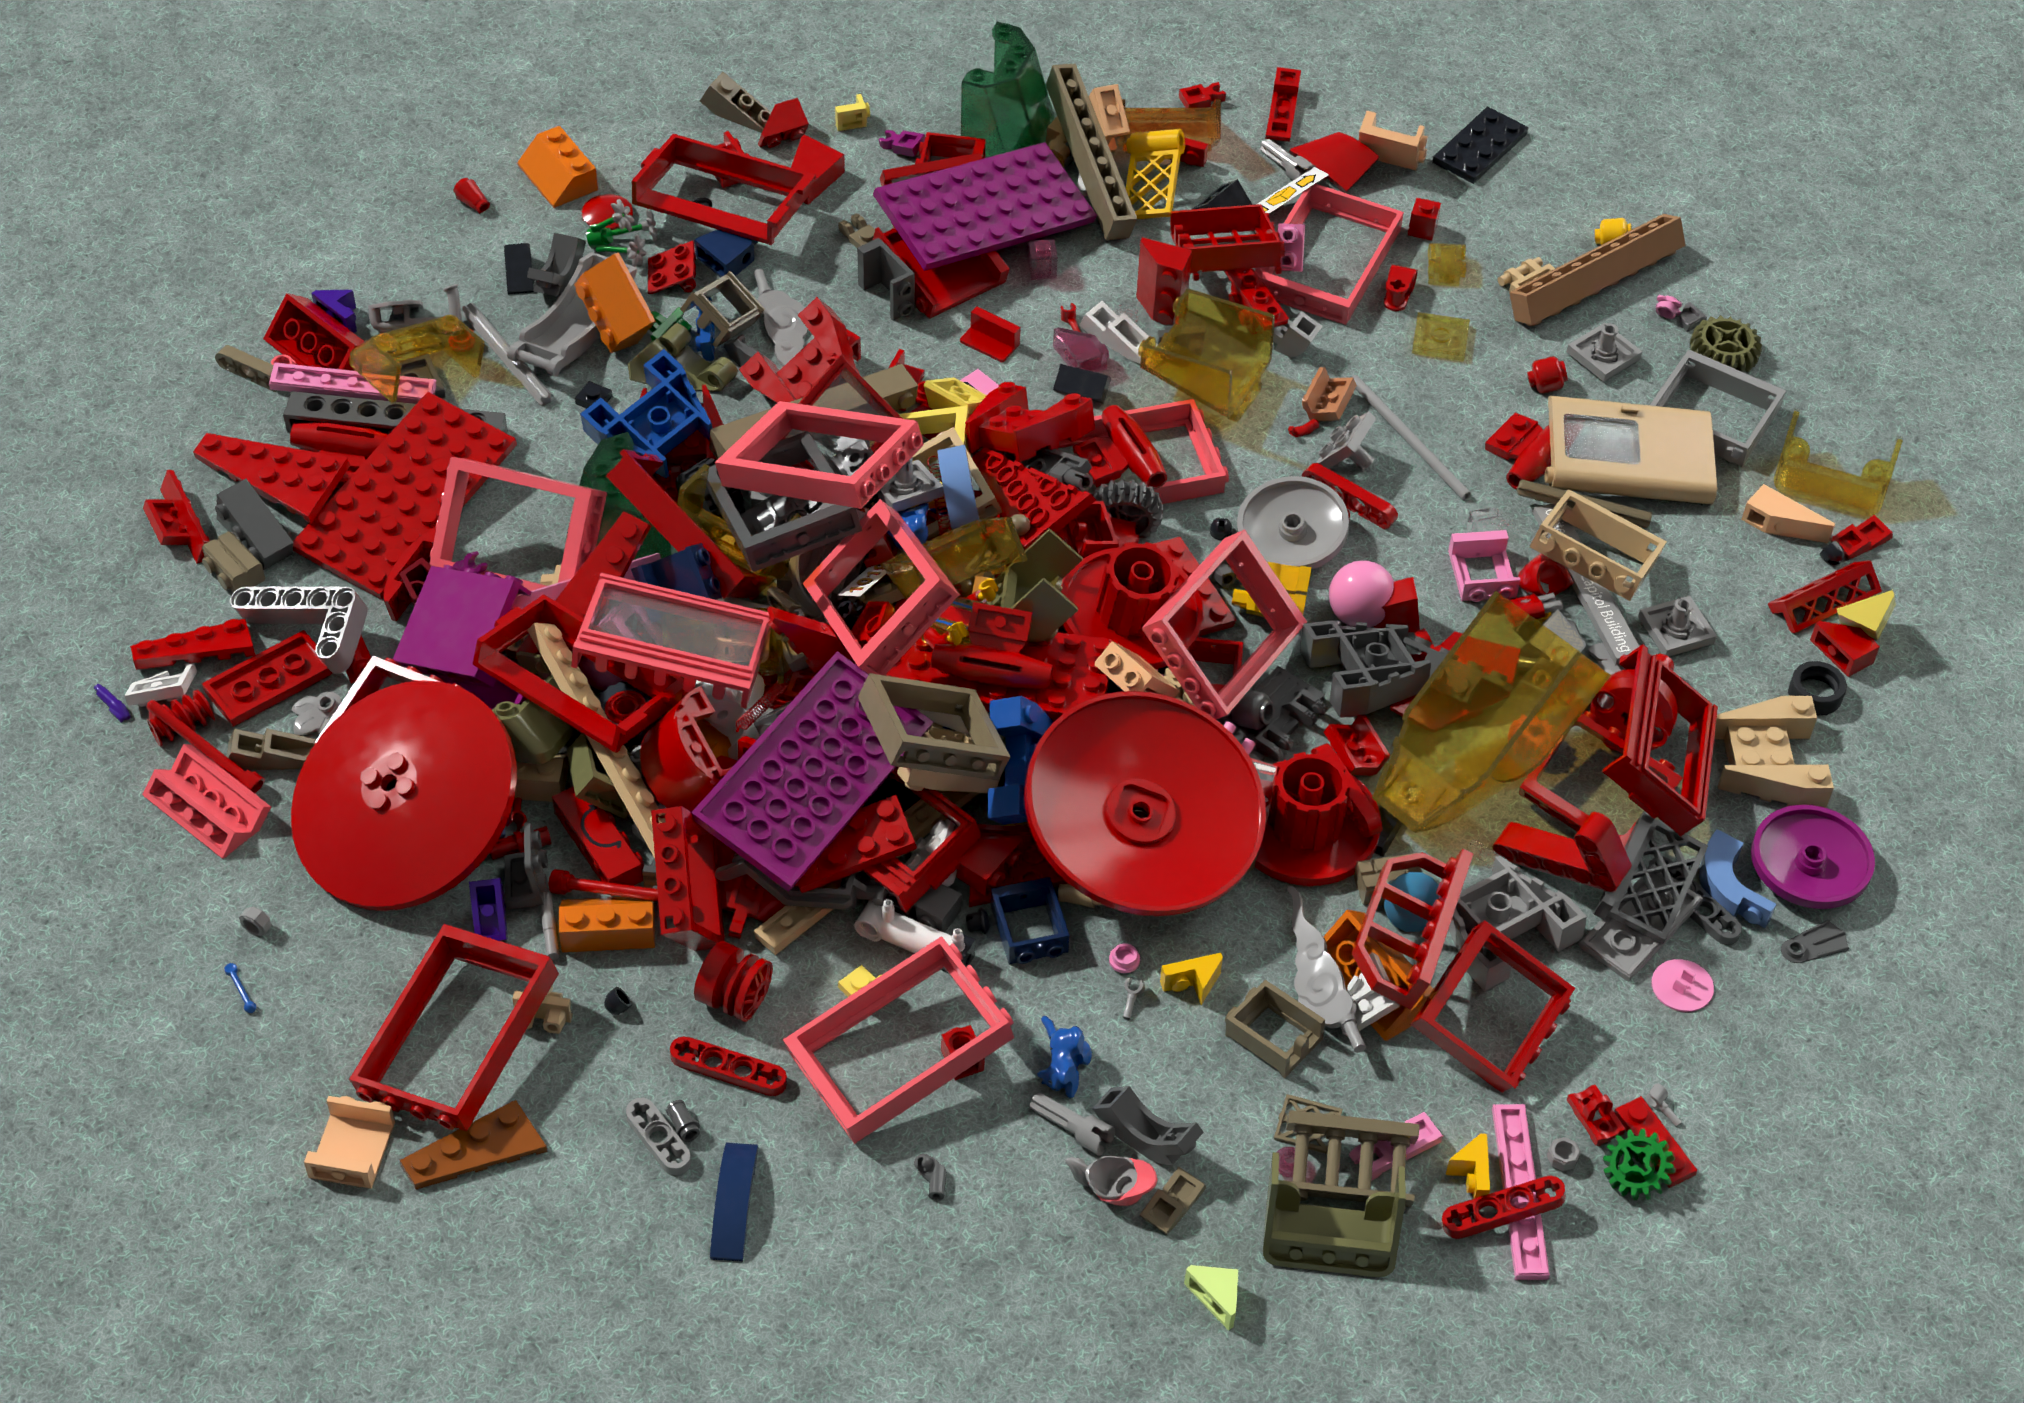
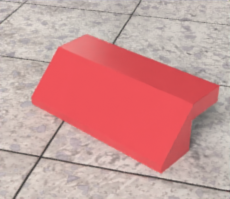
M183 744L171 770L155 769L142 794L221 858L227 857L257 833L271 809L269 804L192 744Z

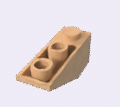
M1765 484L1747 501L1741 519L1764 533L1823 543L1830 541L1835 527L1834 522Z

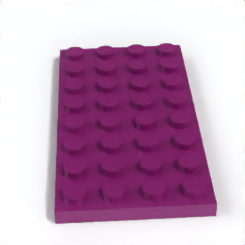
M1045 142L877 187L873 193V196L924 271L1090 224L1097 217L1094 210Z
M838 651L691 812L698 825L788 892L897 768V766L890 765L858 699L869 674ZM893 706L907 735L923 737L932 727L933 721L917 709Z

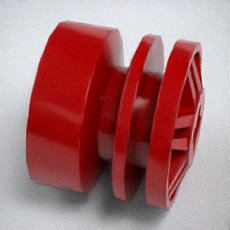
M722 940L716 943L704 959L695 982L694 998L698 1002L714 1009H718L723 1005L724 1013L730 1016L734 1015L735 1018L746 1022L752 1018L768 992L772 980L773 965L770 961L764 958L759 959L758 956L752 953L744 957V950Z

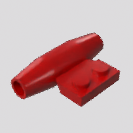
M1118 405L1107 407L1101 415L1109 437L1098 438L1096 436L1073 446L1074 455L1087 459L1091 464L1092 468L1087 474L1092 476L1096 488L1101 486V484L1121 478V475L1128 468L1148 487L1153 486V489L1160 488L1167 481V474L1157 450L1139 424Z
M1516 412L1485 442V450L1506 460L1509 458L1516 459L1506 475L1507 482L1512 488L1517 490L1520 480L1536 481L1545 475L1546 467H1551L1549 425L1542 429L1538 421ZM1563 417L1565 453L1571 448L1585 425L1583 418Z
M300 423L292 425L290 444L312 452L347 457L351 466L336 486V488H341L389 434L368 428L333 423Z
M973 602L968 628L972 644H935L931 659V667L965 680L1008 688L1049 689L1053 673V665L1020 653L1028 643L1033 617L1032 612Z

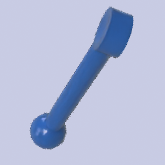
M227 964L224 968L225 973L231 976L245 1003L244 1010L247 1013L255 1012L257 1006L253 1001H250L237 975L238 969L236 964Z

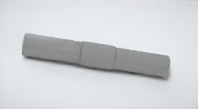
M548 890V892H544V905H540L546 954L552 960H557L559 958L556 921L551 892Z

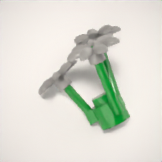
M618 199L617 204L611 203L613 210L616 212L611 218L601 223L590 225V228L587 230L588 244L592 249L596 248L597 253H625L628 255V259H632L633 267L637 265L642 266V256H645L647 253L643 250L645 240H640L638 234L635 235L634 242H629L628 248L608 245L613 242V236L639 230L649 231L653 242H656L658 231L655 228L656 222L653 212L646 209L647 221L631 226L634 218L628 215L630 207H624L623 202ZM612 223H619L620 229L611 230L606 228V226Z

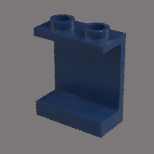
M702 543L688 546L685 550L631 569L635 581L714 600L722 598L720 582L713 574L710 565V555ZM646 609L651 624L675 616Z

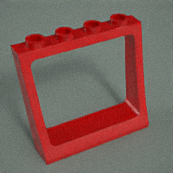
M1571 708L1542 755L1521 784L1519 795L1578 832L1589 815L1548 790L1537 781L1572 727H1581L1622 754L1624 751L1625 740L1623 739L1625 735L1614 727H1610L1607 730L1599 725L1600 719L1593 713L1585 711L1582 714L1576 709ZM1650 757L1648 768L1676 790L1681 784L1683 777L1674 772L1675 766L1665 759L1661 758L1658 762ZM1636 822L1626 834L1619 835L1624 847Z

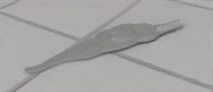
M757 269L754 272V276L759 288L758 301L765 308L762 313L765 331L775 346V356L778 362L784 366L804 348V338L808 333V328L798 317V314L805 307L797 300L790 298L785 292L771 290L768 286L764 270Z
M1289 886L1287 891L1293 898L1292 927L1297 937L1296 947L1298 952L1295 964L1298 972L1294 979V987L1298 994V1002L1324 1018L1325 1026L1329 1028L1342 1026L1347 1033L1354 1052H1362L1366 1049V1046L1356 1025V1002L1346 991L1343 974L1336 961L1327 952V944L1323 935L1306 920L1300 893L1293 886Z

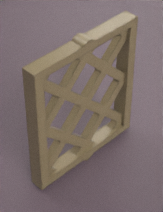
M1286 1094L1282 1111L1278 1117L1279 1122L1274 1140L1296 1145V1139L1288 1138V1136L1293 1135V1131H1287L1283 1134L1280 1132L1281 1124L1287 1123L1285 1111L1289 1104H1292L1296 1111L1308 1112L1313 1109L1315 1113H1320L1319 1108L1330 1111L1326 1114L1341 1115L1343 1109ZM1297 1103L1308 1106L1303 1109H1300ZM1313 1133V1136L1309 1137L1308 1149L1328 1154V1145L1325 1146L1320 1139L1325 1135ZM1316 1140L1319 1146L1310 1144V1142Z

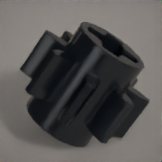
M857 599L854 603L848 600L838 606L837 611L850 630L863 612L866 604Z

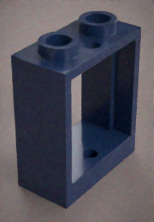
M1050 877L991 888L990 906L1009 964H1026L1034 959L1043 957L1055 958L1063 953H1068L1070 935ZM1045 905L1054 935L1014 943L1004 913Z

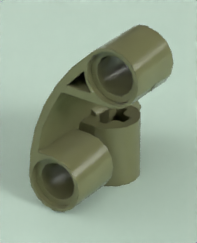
M678 323L669 328L659 339L651 342L628 363L630 380L647 384L643 365L665 349L683 366L694 390L702 391V385H706L711 392L721 391L737 376L738 370L736 365L726 357H721L713 363H709L688 346L692 339L689 331Z

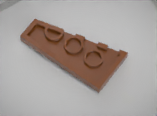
M514 1100L473 1121L468 1131L458 1129L401 1159L400 1164L417 1190L455 1179L460 1174L471 1171L476 1173L488 1169V1166L506 1161L511 1163L520 1160V1157L534 1153L538 1155L548 1151L542 1138L518 1102Z

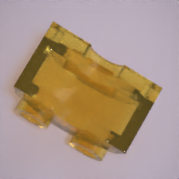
M1430 243L1428 245V284L1459 286L1460 277L1465 278L1466 262H1461L1465 259L1466 245Z

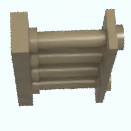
M1289 1110L1286 1130L1293 1131V1134L1296 1135L1293 1181L1289 1182L1294 1183L1299 1188L1300 1201H1305L1308 1199V1196L1366 1203L1370 1195L1376 1192H1387L1371 1190L1374 1144L1378 1140L1391 1142L1390 1145L1394 1146L1390 1192L1394 1193L1398 1166L1405 1167L1406 1149L1410 1147V1144L1416 1143L1419 1137L1420 1124ZM1313 1133L1324 1134L1329 1139L1325 1185L1306 1183L1309 1137L1313 1136ZM1345 1137L1358 1138V1142L1361 1143L1358 1188L1338 1186L1341 1142L1345 1140ZM1406 1194L1404 1211L1406 1207H1412L1415 1194Z

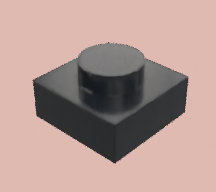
M588 381L576 395L575 404L587 409L600 398L608 402L612 398V390Z

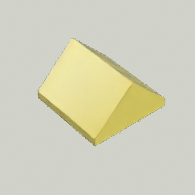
M954 377L926 380L924 384L928 405L933 410L968 406L970 414H972L987 396Z
M1891 590L1837 608L1840 623L1859 627L1870 637L1878 640L1896 606L1894 592Z

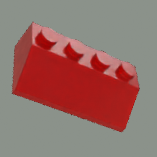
M286 293L263 338L280 353L290 356L296 362V365L361 372L366 370L376 349L310 299Z

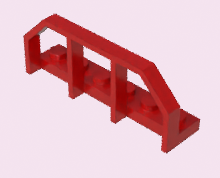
M1462 848L1456 858L1451 856L1448 862L1444 863L1424 852L1390 858L1384 864L1351 953L1371 990L1410 1010L1431 984L1473 853ZM1418 866L1442 878L1436 894L1440 896L1439 899H1436L1431 906L1386 883L1390 872ZM1381 897L1428 921L1421 935L1425 939L1424 943L1422 942L1418 945L1373 922ZM1367 936L1418 961L1417 965H1413L1407 976L1406 981L1410 983L1408 991L1381 977L1364 947Z

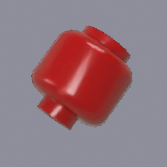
M1555 356L1533 361L1532 371L1527 372L1530 387L1536 386L1537 391L1541 394L1561 390L1564 382L1568 381L1564 361H1559Z

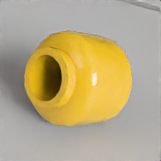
M1625 218L1603 219L1600 223V228L1595 229V243L1603 245L1632 230L1631 223L1627 224Z

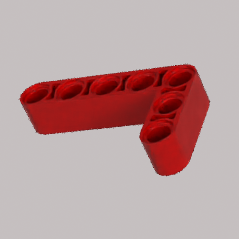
M1599 812L1590 813L1574 839L1520 823L1509 822L1492 846L1493 851L1498 856L1505 857L1511 863L1608 892H1615L1632 867L1613 822Z

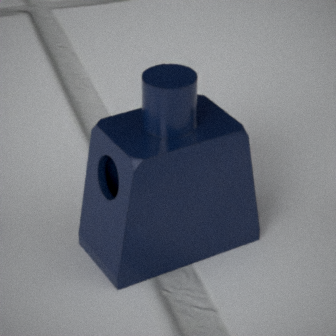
M718 229L694 239L696 258L720 278L729 271L736 276L754 261V245L758 243V241Z

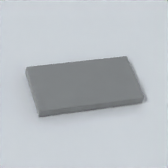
M1661 872L1649 875L1655 888L1667 885ZM1642 877L1633 885L1636 893L1648 890ZM1672 877V880H1673L1674 883H1678V882H1679V881H1677L1676 879H1674V878ZM1688 890L1663 944L1607 915L1604 920L1601 919L1581 940L1579 947L1629 982L1693 914V911L1702 904L1703 898L1692 890ZM1670 891L1658 894L1663 907L1674 905L1675 902ZM1651 896L1639 898L1644 912L1656 909ZM1632 901L1620 903L1618 910L1628 915L1637 914ZM1660 916L1647 917L1650 926L1662 932L1664 925Z

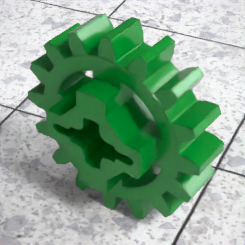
M1641 1129L1639 1136H1634L1632 1130H1628V1138L1623 1139L1619 1135L1616 1136L1617 1146L1608 1144L1607 1148L1611 1156H1603V1161L1609 1167L1603 1170L1606 1177L1611 1178L1609 1180L1613 1189L1619 1187L1618 1191L1621 1196L1624 1197L1628 1192H1631L1633 1200L1637 1201L1639 1194L1644 1193L1646 1199L1649 1200L1651 1199V1191L1655 1190L1657 1193L1662 1194L1660 1185L1662 1183L1667 1185L1672 1183L1667 1173H1675L1676 1169L1670 1163L1675 1158L1672 1151H1668L1669 1145L1666 1140L1659 1143L1657 1133L1654 1132L1650 1137H1647L1645 1129ZM1624 1155L1623 1163L1619 1165L1620 1169H1618L1619 1160ZM1632 1158L1644 1164L1646 1172L1641 1167L1639 1168V1166L1634 1165ZM1660 1164V1168L1657 1174L1655 1175V1166Z

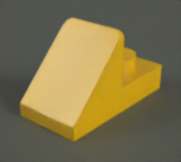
M1216 953L1162 965L1160 983L1163 991L1173 990L1180 992L1193 985L1200 1005H1202L1221 974L1222 954Z
M1482 1133L1450 1158L1446 1170V1175L1467 1176L1466 1192L1472 1193V1199L1487 1195L1490 1192L1487 1134Z

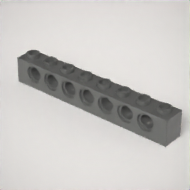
M291 391L283 417L287 432H291L293 424L333 423L368 428L390 434L416 404ZM462 409L507 434L505 413Z

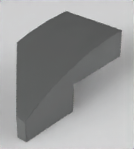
M744 335L724 343L725 350L740 367L758 352L745 344Z

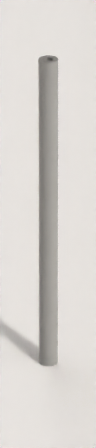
M1358 375L1352 376L1357 385L1355 389L1462 500L1469 498L1471 492Z

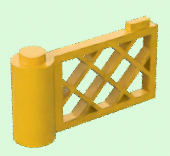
M1182 129L1132 133L1126 142L1127 151L1129 154L1131 153L1125 189L1132 205L1138 200L1143 204L1141 208L1135 211L1137 219L1170 217V211H1173L1180 156L1185 150L1184 133ZM1165 159H1172V163L1167 168L1162 169L1159 166ZM1148 161L1150 163L1141 171L1136 169L1137 162ZM1156 168L1160 173L1151 181L1148 180L1145 176ZM1166 177L1169 180V184L1162 190L1158 189L1156 185ZM1142 179L1146 185L1138 192L1134 191L1133 186ZM1153 189L1157 194L1148 202L1145 201L1142 197ZM1162 198L1166 201L1164 209H1154L1152 207Z

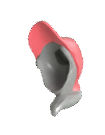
M1104 1156L1090 1165H1086L1083 1159L1075 1157L1065 1160L1073 1173L1074 1179L1083 1186H1090L1100 1200L1113 1205H1133L1141 1199L1142 1195L1151 1191L1157 1184V1175L1154 1168L1143 1160Z

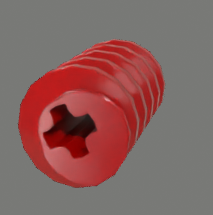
M199 690L193 691V700L187 694L182 696V704L176 699L172 700L171 709L165 704L162 705L194 731H196V721H199L204 727L207 726V716H210L215 721L209 702ZM149 711L147 722L160 747L163 746L162 736L164 735L171 742L174 741V730Z

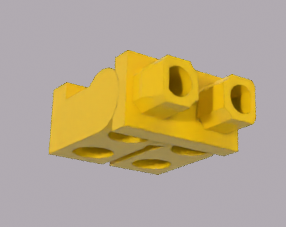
M1267 562L1303 615L1312 567H1297ZM1234 589L1232 597L1233 606L1246 609L1247 614L1264 617L1247 591Z

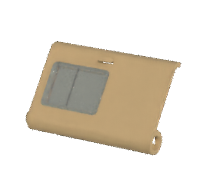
M1559 396L1548 397L1551 467H1546L1544 479L1545 483H1549L1550 487L1561 490L1569 489L1578 492L1701 504L1714 503L1717 493V478L1710 411Z

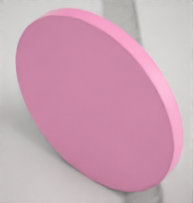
M1683 959L1669 960L1659 965L1652 976V989L1655 996L1665 1006L1680 1012L1698 1011L1704 1008L1713 997L1714 984L1710 975L1704 968L1694 962Z

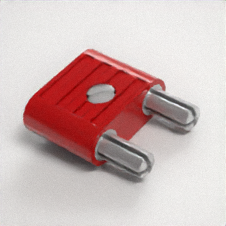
M1554 593L1541 596L1531 594L1501 602L1502 612L1509 626L1543 618L1545 613L1563 608L1561 600H1556Z

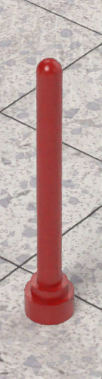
M155 700L147 703L148 711L254 794L261 789L265 778L256 771L243 770Z
M554 869L549 877V890L555 894L565 895L572 890L658 902V891L654 888L574 878V875L570 874L569 871Z

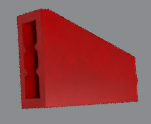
M804 134L800 139L791 168L816 175L815 181L811 184V197L804 201L805 204L809 205L845 173V157L843 153Z

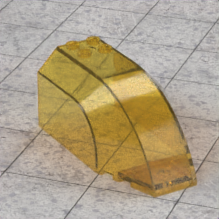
M1495 591L1405 710L1402 720H1404L1399 736L1394 738L1392 755L1389 762H1385L1372 798L1414 833L1431 830L1459 818L1541 765L1555 750L1611 675L1524 610Z

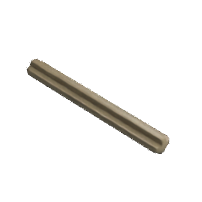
M1520 480L1517 487V494L1519 496L1554 505L1566 493L1565 490L1526 480ZM1581 495L1637 526L1648 528L1652 518L1650 512ZM1568 499L1567 505L1574 508L1576 502Z

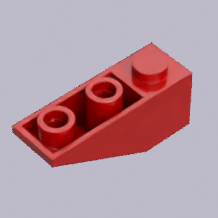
M771 606L767 608L771 618L768 622L778 635L784 633L789 638L787 641L789 646L796 654L799 655L802 652L808 658L806 663L816 674L837 651L848 660L852 659L831 625Z

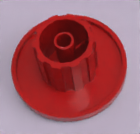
M1132 541L1124 543L1123 547L1095 552L1085 557L1065 578L1061 593L1078 607V611L1063 626L1068 634L1119 640V645L1141 656L1154 669L1167 666L1146 636L1142 627L1189 576L1173 563L1174 559L1167 551H1161L1157 548V545L1152 543L1139 544ZM1198 590L1191 595L1168 621L1188 651L1195 644L1203 621V605Z
M1301 752L1294 754L1293 758L1289 760L1284 759L1281 762L1273 763L1272 765L1278 766L1277 774L1274 776L1270 803L1266 807L1265 831L1255 861V867L1272 878L1302 886L1332 884L1354 875L1356 862L1372 858L1380 833L1365 838L1347 814L1351 786L1350 778H1347L1345 775L1346 769L1339 761L1334 762L1328 758V755L1318 752L1316 754ZM1351 774L1380 816L1378 805L1371 792L1360 780Z

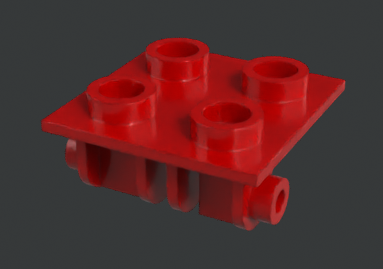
M694 240L648 258V294H654L677 284L688 293L695 289L696 254Z

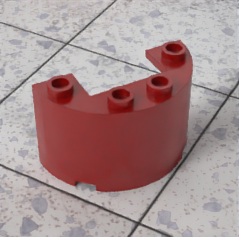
M701 686L691 690L646 733L641 744L640 762L642 774L656 796L657 801L666 808L682 806L692 812L732 768L722 770L696 723L698 720L709 718L715 712Z

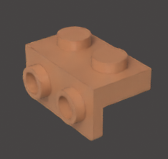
M1320 367L1302 399L1303 409L1307 412L1309 419H1316L1318 421L1339 420L1357 386L1354 377L1329 378L1326 368Z

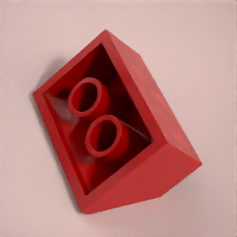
M1142 237L1140 241L1136 297L1153 321L1160 322L1163 325H1173L1174 317H1181L1182 319L1187 308L1192 250Z

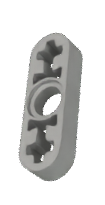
M636 1098L629 1102L626 1107L627 1122L663 1170L673 1176L682 1175L687 1172L691 1166L690 1151L652 1101L647 1098ZM635 1111L646 1112L649 1124L646 1125L645 1120L640 1115L636 1116ZM656 1131H662L668 1135L666 1140L660 1143L652 1142L649 1137ZM670 1147L675 1157H681V1163H677L676 1161L670 1160V1154L668 1152V1149Z

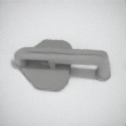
M453 284L443 289L448 297L449 316L411 319L410 309L423 308L421 300L389 301L368 305L370 323L375 330L390 336L453 332L462 325L458 284ZM381 310H393L394 315L404 314V320L381 321Z

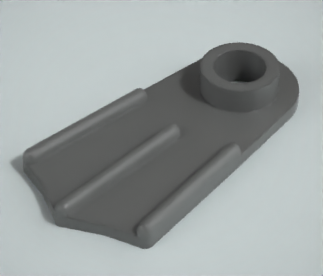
M1827 920L1785 941L1781 946V953L1788 961L1801 963L1847 951L1849 947L1846 941V932L1836 927L1830 920ZM1790 947H1798L1801 952H1794Z

